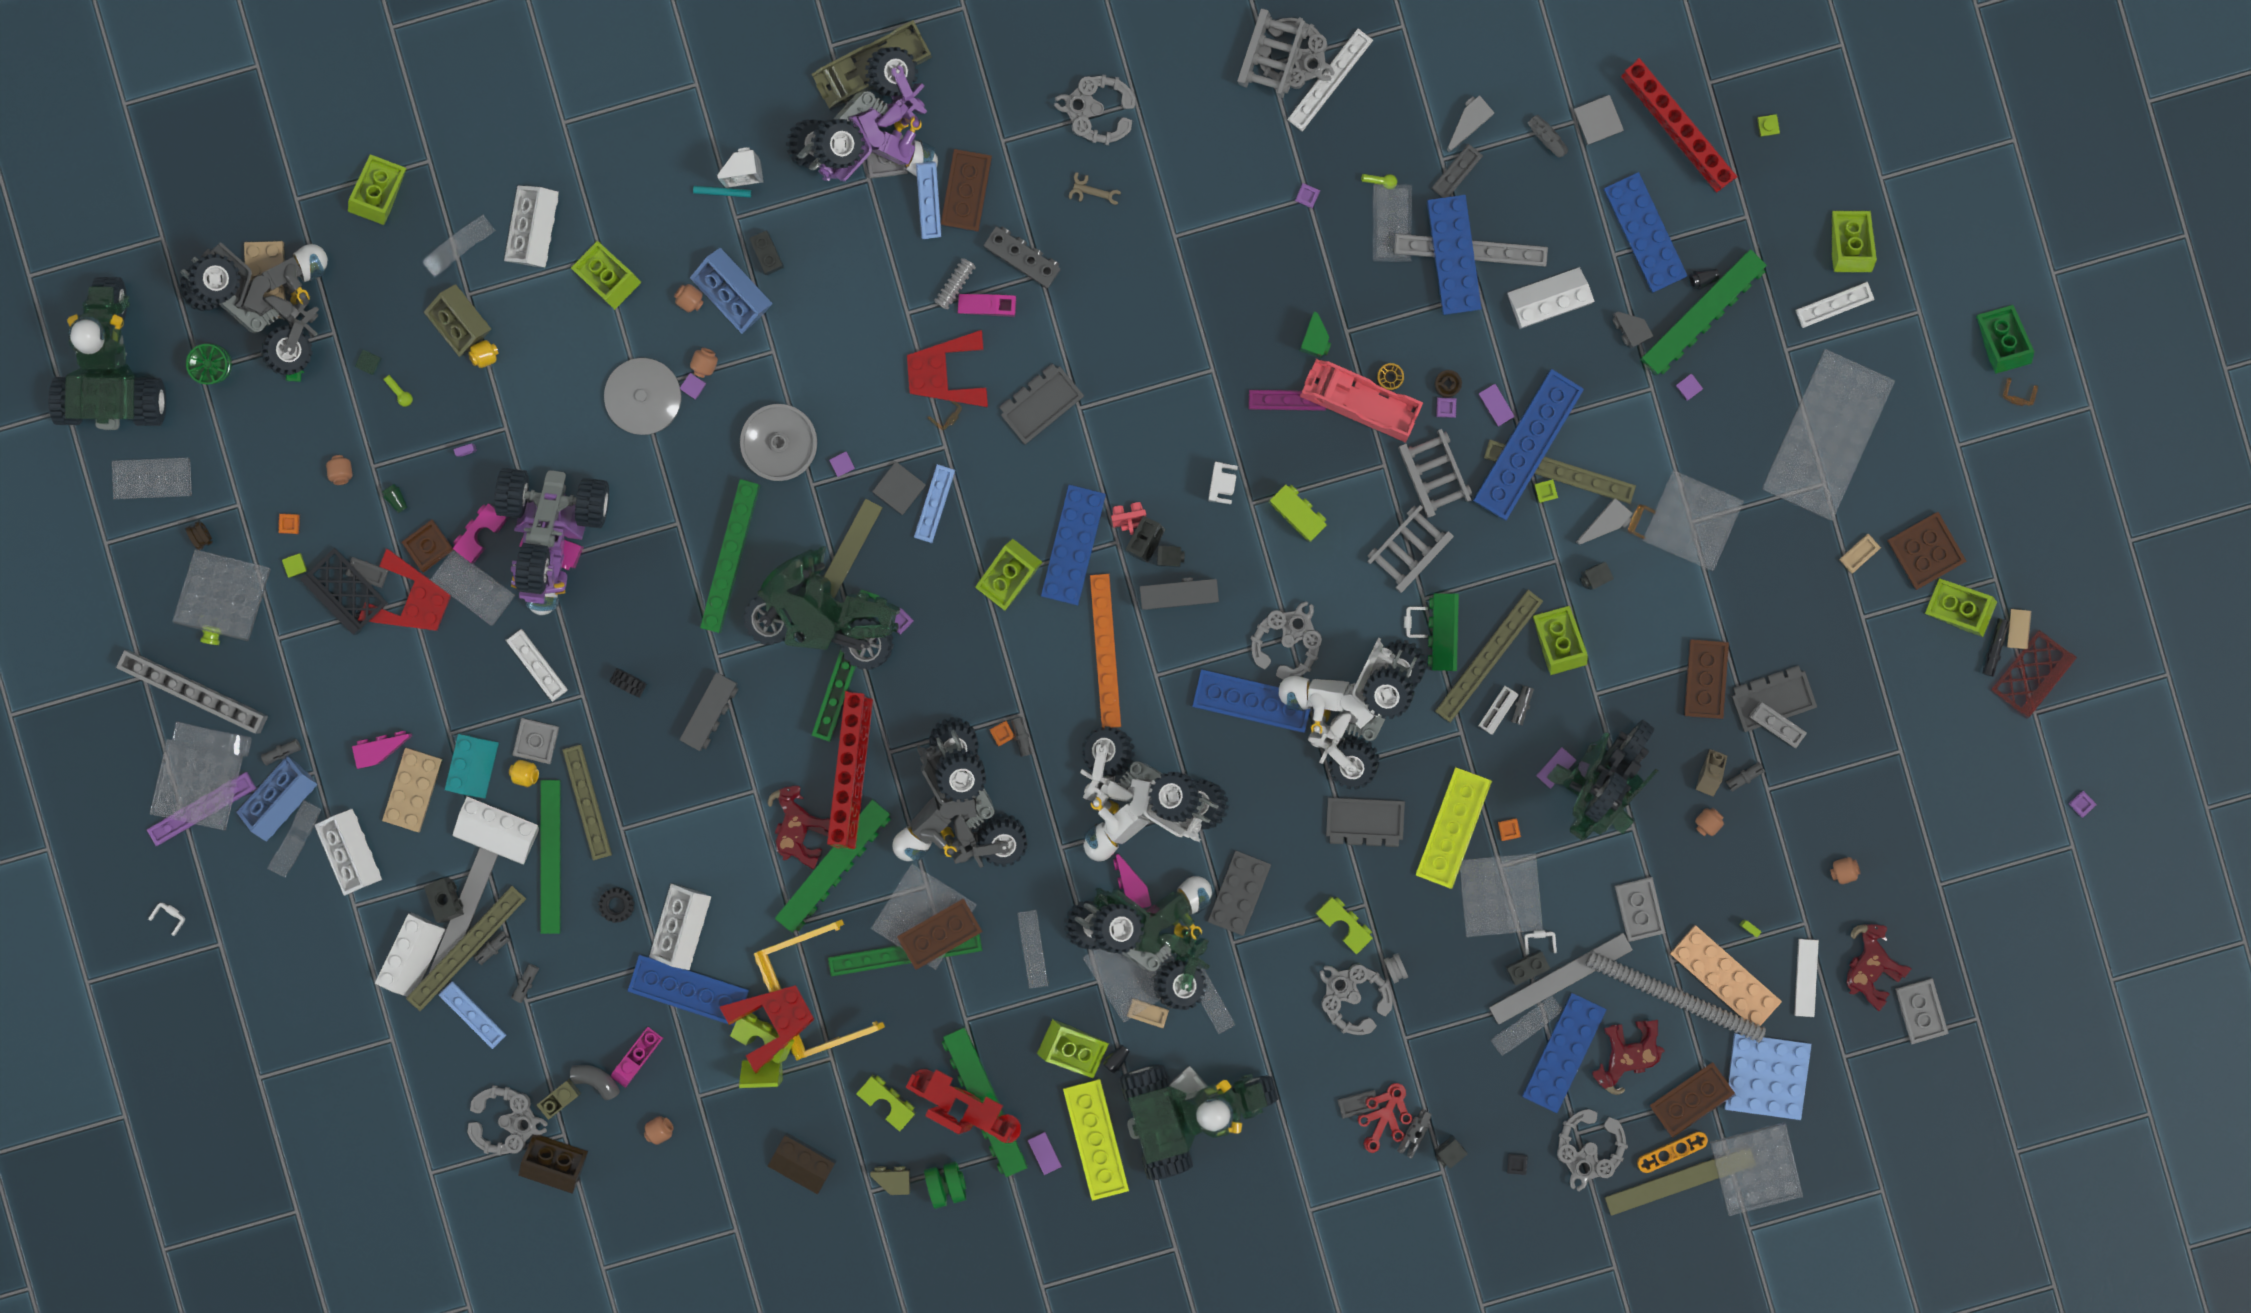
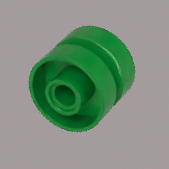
M201 344L193 348L188 354L186 368L190 377L201 384H217L229 376L232 370V359L228 351L220 345Z
M956 1161L944 1164L943 1171L945 1177L941 1176L937 1166L924 1170L927 1188L934 1209L947 1206V1194H950L954 1204L967 1200L965 1179Z

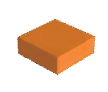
M279 514V533L299 534L300 515Z
M1007 721L990 729L998 747L1015 737Z
M1517 818L1498 822L1501 841L1521 837Z

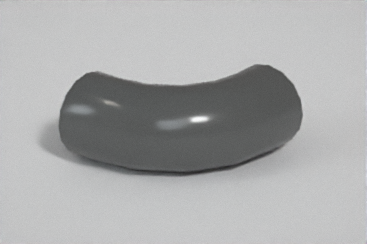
M574 1065L571 1067L570 1077L574 1084L593 1086L598 1090L603 1100H610L620 1093V1089L613 1078L602 1069L592 1065Z

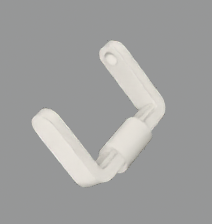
M1408 607L1406 609V616H1404L1406 636L1409 638H1428V635H1410V628H1412L1410 610H1428V607Z
M159 903L150 915L149 920L152 921L162 907L167 913L180 919V922L171 934L175 936L185 922V917L171 905Z
M1537 930L1533 931V933L1525 934V954L1529 955L1528 938H1546V936H1552L1553 953H1557L1555 933Z

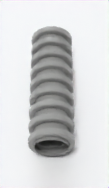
M961 258L962 262L957 264L958 268L954 269V274L951 273L952 277L948 278L947 284H944L945 288H942L941 294L938 293L939 297L934 299L935 303L944 309H949V304L952 305V300L956 299L955 295L959 294V289L962 290V285L966 284L965 280L969 279L968 275L972 274V269L975 270L976 268L973 263L965 258Z

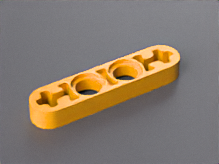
M1701 1131L1692 1132L1640 1156L1637 1160V1166L1644 1173L1652 1172L1703 1149L1708 1143L1707 1136ZM1695 1136L1703 1137V1140H1701L1702 1144H1691L1694 1148L1690 1150V1145L1686 1140L1689 1139L1690 1142L1696 1140ZM1684 1143L1686 1151L1678 1153L1676 1151L1677 1144ZM1661 1151L1669 1153V1158L1666 1161L1659 1160L1658 1155ZM1652 1155L1655 1156L1656 1161L1659 1163L1655 1165V1162H1652L1647 1169L1645 1166L1641 1167L1644 1159L1647 1161L1653 1160Z

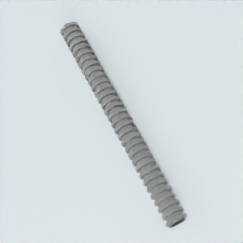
M1595 951L1590 952L1585 964L1586 967L1590 966L1592 970L1602 971V974H1608V977L1613 976V979H1619L1620 982L1624 981V984L1629 983L1631 987L1635 986V989L1640 988L1642 992L1645 990L1647 994L1651 993L1653 997L1656 995L1658 999L1663 998V1001L1667 1000L1669 1004L1674 1003V1006L1678 1005L1680 1009L1690 1010V1013H1696V1016L1701 1015V1018H1707V1021L1717 1022L1719 1026L1723 1025V1028L1728 1027L1730 1031L1734 1030V1033L1739 1032L1741 1036L1744 1034L1746 1038L1750 1037L1752 1041L1755 1039L1757 1043L1761 1042L1765 1035L1766 1029L1764 1026L1761 1028L1759 1024L1754 1025V1022L1750 1023L1748 1019L1743 1020V1017L1739 1018L1737 1014L1732 1015V1012L1727 1013V1010H1721V1007L1716 1008V1005H1710V1002L1700 1001L1698 997L1694 998V995L1689 996L1687 992L1684 994L1682 990L1678 991L1676 987L1673 989L1671 985L1666 986L1667 984H1662L1660 980L1655 981V978L1651 979L1649 975L1644 976V973L1639 974V971H1633V968L1628 969V966H1622V963L1612 962L1610 958L1606 959V956L1601 957L1599 953L1595 954Z

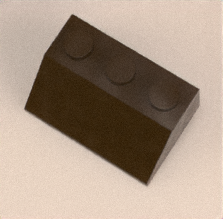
M786 1133L768 1167L818 1195L836 1160Z
M533 1135L521 1161L518 1176L573 1194L588 1151L541 1135Z

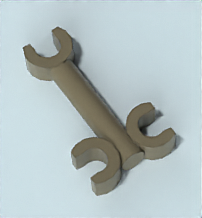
M1075 173V184L1073 190L1069 193V199H1072L1073 194L1078 193L1080 195L1079 202H1082L1083 193L1108 199L1112 205H1118V202L1114 201L1112 196L1114 194L1121 195L1120 191L1113 190L1108 192L1086 186L1088 175L1085 176L1084 181H1079V173Z

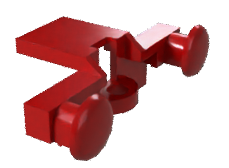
M921 1069L912 1074L906 1088L917 1096L938 1105L928 1109L926 1117L957 1134L970 1131L973 1126H976L1004 1143H1012L1020 1136L1021 1124L1017 1118L1009 1114L998 1117L1003 1105L988 1097L985 1098L983 1103L980 1102V1099L970 1092L951 1086L953 1078L937 1069L934 1073L927 1069ZM956 1098L969 1105L960 1122L948 1114Z

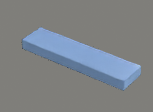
M936 162L916 163L921 238L941 237Z
M937 464L914 538L933 543L955 470Z
M453 981L439 994L492 1049L506 1036Z

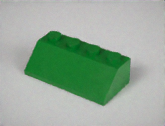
M1433 594V598L1429 597V609H1432V617H1429L1428 627L1432 628V636H1428V647H1431V655H1428V667H1431V670L1457 671L1459 594Z

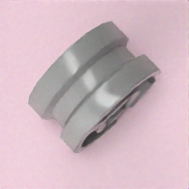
M1398 953L1394 954L1390 959L1388 957L1383 959L1394 984L1399 982L1401 978H1408Z

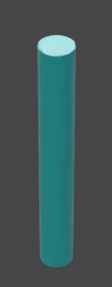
M693 187L694 194L751 197V190Z

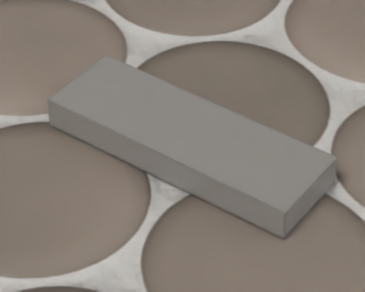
M1762 701L1757 704L1749 715L1750 718L1794 748H1797L1807 734L1806 731Z

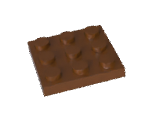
M1935 512L1887 540L1915 590L1967 562L1939 512Z

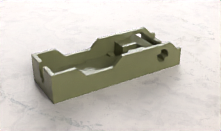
M914 20L812 73L817 84L816 86L830 110L851 100L858 92L868 91L874 87L864 84V82L870 81L865 76V74H868L865 66L870 64L867 60L873 58L871 54L878 52V49L886 47L905 49L908 51L907 54H912L914 57L912 61H916L917 65L932 58ZM887 41L886 44H884V45L878 47V45H880V44H882V43H884V42ZM830 85L832 90L828 91L826 86Z

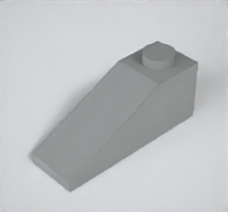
M1473 96L1465 103L1467 107L1463 110L1447 148L1449 153L1494 115L1493 110L1481 96H1478L1476 99Z
M1616 498L1613 499L1575 543L1580 545L1617 530L1621 526L1625 528L1631 522L1630 516L1633 513Z

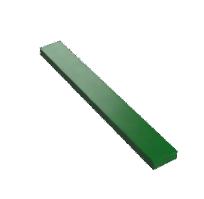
M541 780V934H560L561 780Z
M980 934L938 958L983 951ZM902 945L828 957L831 976L911 963Z

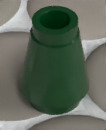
M395 484L382 491L383 498L397 513L407 508L401 490Z

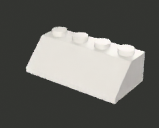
M750 148L738 149V152L733 153L717 175L725 188L763 182L760 159L754 150H750Z
M517 186L504 261L534 267L546 266L559 192L542 187Z
M1580 267L1507 293L1519 329L1595 302Z
M466 797L452 836L524 865L539 832V827L522 818Z
M353 809L332 816L315 825L344 896L382 880L380 871L374 862L372 852L366 843L365 835L361 831Z
M671 884L649 957L671 967L690 970L711 896Z
M409 913L375 984L392 992L408 996L422 981L447 929L419 915Z

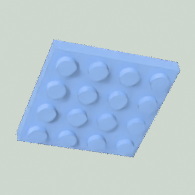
M1734 1033L1728 1084L1736 1095L1725 1101L1724 1109L1801 1120L1811 1044L1763 1037L1762 1041L1757 1043L1755 1039L1752 1041L1750 1037L1746 1038L1744 1034L1741 1036L1738 1033Z

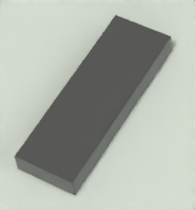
M1468 144L1431 189L1442 198L1449 197L1483 155Z

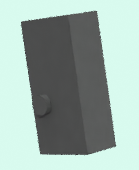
M1182 578L1180 583L1140 586L1142 610L1219 602L1217 579L1193 581V578Z

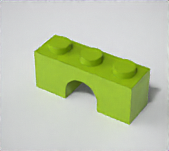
M1331 896L1315 913L1329 927L1336 921H1345L1349 926V931L1342 940L1358 954L1373 939L1370 936L1372 931L1365 924L1361 927L1357 922L1359 918L1352 911L1348 913L1343 908L1345 904L1338 897L1334 899Z
M752 1013L736 1021L730 1037L744 1045L754 1042L756 1036L761 1037L765 1044L779 1037L772 1024L762 1022ZM791 1039L784 1049L776 1053L772 1061L777 1064L785 1061L794 1043V1039Z
M872 1075L860 1088L857 1095L869 1106H872L878 1099L887 1100L891 1104V1112L886 1117V1120L898 1131H901L915 1115V1107L907 1100L905 1102L899 1098L900 1094L895 1089L887 1088L884 1085L886 1082L877 1075L875 1077Z

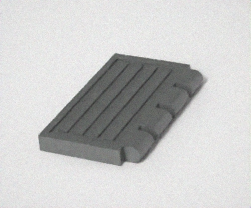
M1053 363L1042 371L1046 376L1045 379L1038 374L1027 383L1032 389L1031 391L1023 387L1013 395L1017 401L1015 404L1009 398L999 406L1004 412L1001 416L1025 445L1084 397L1061 367L1056 368Z
M1799 665L1785 669L1787 677H1784L1782 671L1768 675V684L1765 678L1762 677L1749 682L1750 690H1748L1746 683L1733 687L1735 695L1731 697L1743 732L1762 727L1761 724L1749 717L1760 701L1785 718L1817 708L1805 671L1801 672Z
M1328 798L1326 836H1330V844H1343V838L1347 837V845H1362L1363 838H1366V846H1381L1382 839H1385L1386 847H1399V840H1403L1405 801Z

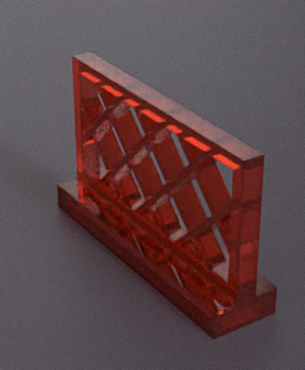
M2039 630L2028 643V649H2024L1991 691L2028 719L2077 657ZM2039 636L2046 640L2047 648L2036 649L2035 641ZM2059 650L2064 656L2059 661H2051L2050 651ZM2048 651L2049 662L2038 663L2036 652ZM2034 652L2035 663L2024 664L2023 656L2025 653ZM2049 664V675L2039 676L2038 665ZM2036 666L2037 677L2026 678L2024 667ZM2022 667L2023 678L2012 679L2011 671L2013 668ZM2037 679V690L2027 691L2026 680ZM2024 681L2025 692L2014 693L2012 682ZM2010 682L2011 693L2003 694L1997 689L2001 683ZM2025 694L2026 703L2022 708L2015 703L2014 695Z

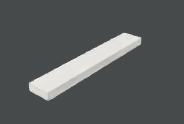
M1357 29L1330 64L1335 74L1330 75L1328 69L1323 73V76H1331L1332 79L1330 81L1318 79L1287 120L1303 132L1373 40L1360 29Z

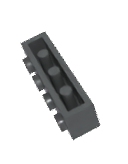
M1003 226L1000 229L995 227L985 242L984 248L1049 289L1061 271L1058 267L1059 263L1052 258H1049V260L1042 257L1043 253L1035 247L1033 249L1028 248L1026 241L1020 237H1017V239L1010 236L1011 232Z
M716 672L683 732L680 741L698 751H702L703 748L707 749L711 742L710 734L712 731H717L721 723L718 721L721 714H726L730 707L727 704L730 698L734 699L739 690L737 682Z

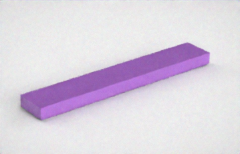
M245 772L147 829V832L154 844L159 846L257 788L248 772Z

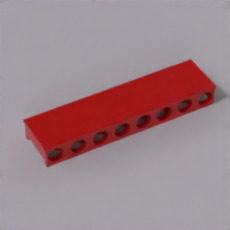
M1640 58L1625 70V73L1620 77L1716 193L1737 178V175Z
M845 691L827 842L828 845L838 849H856L873 699L865 697V694Z

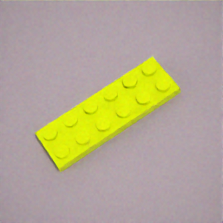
M1455 767L1416 876L1450 889L1453 888L1492 783L1491 780Z
M1097 1079L1063 1088L1092 1201L1129 1191L1101 1080Z

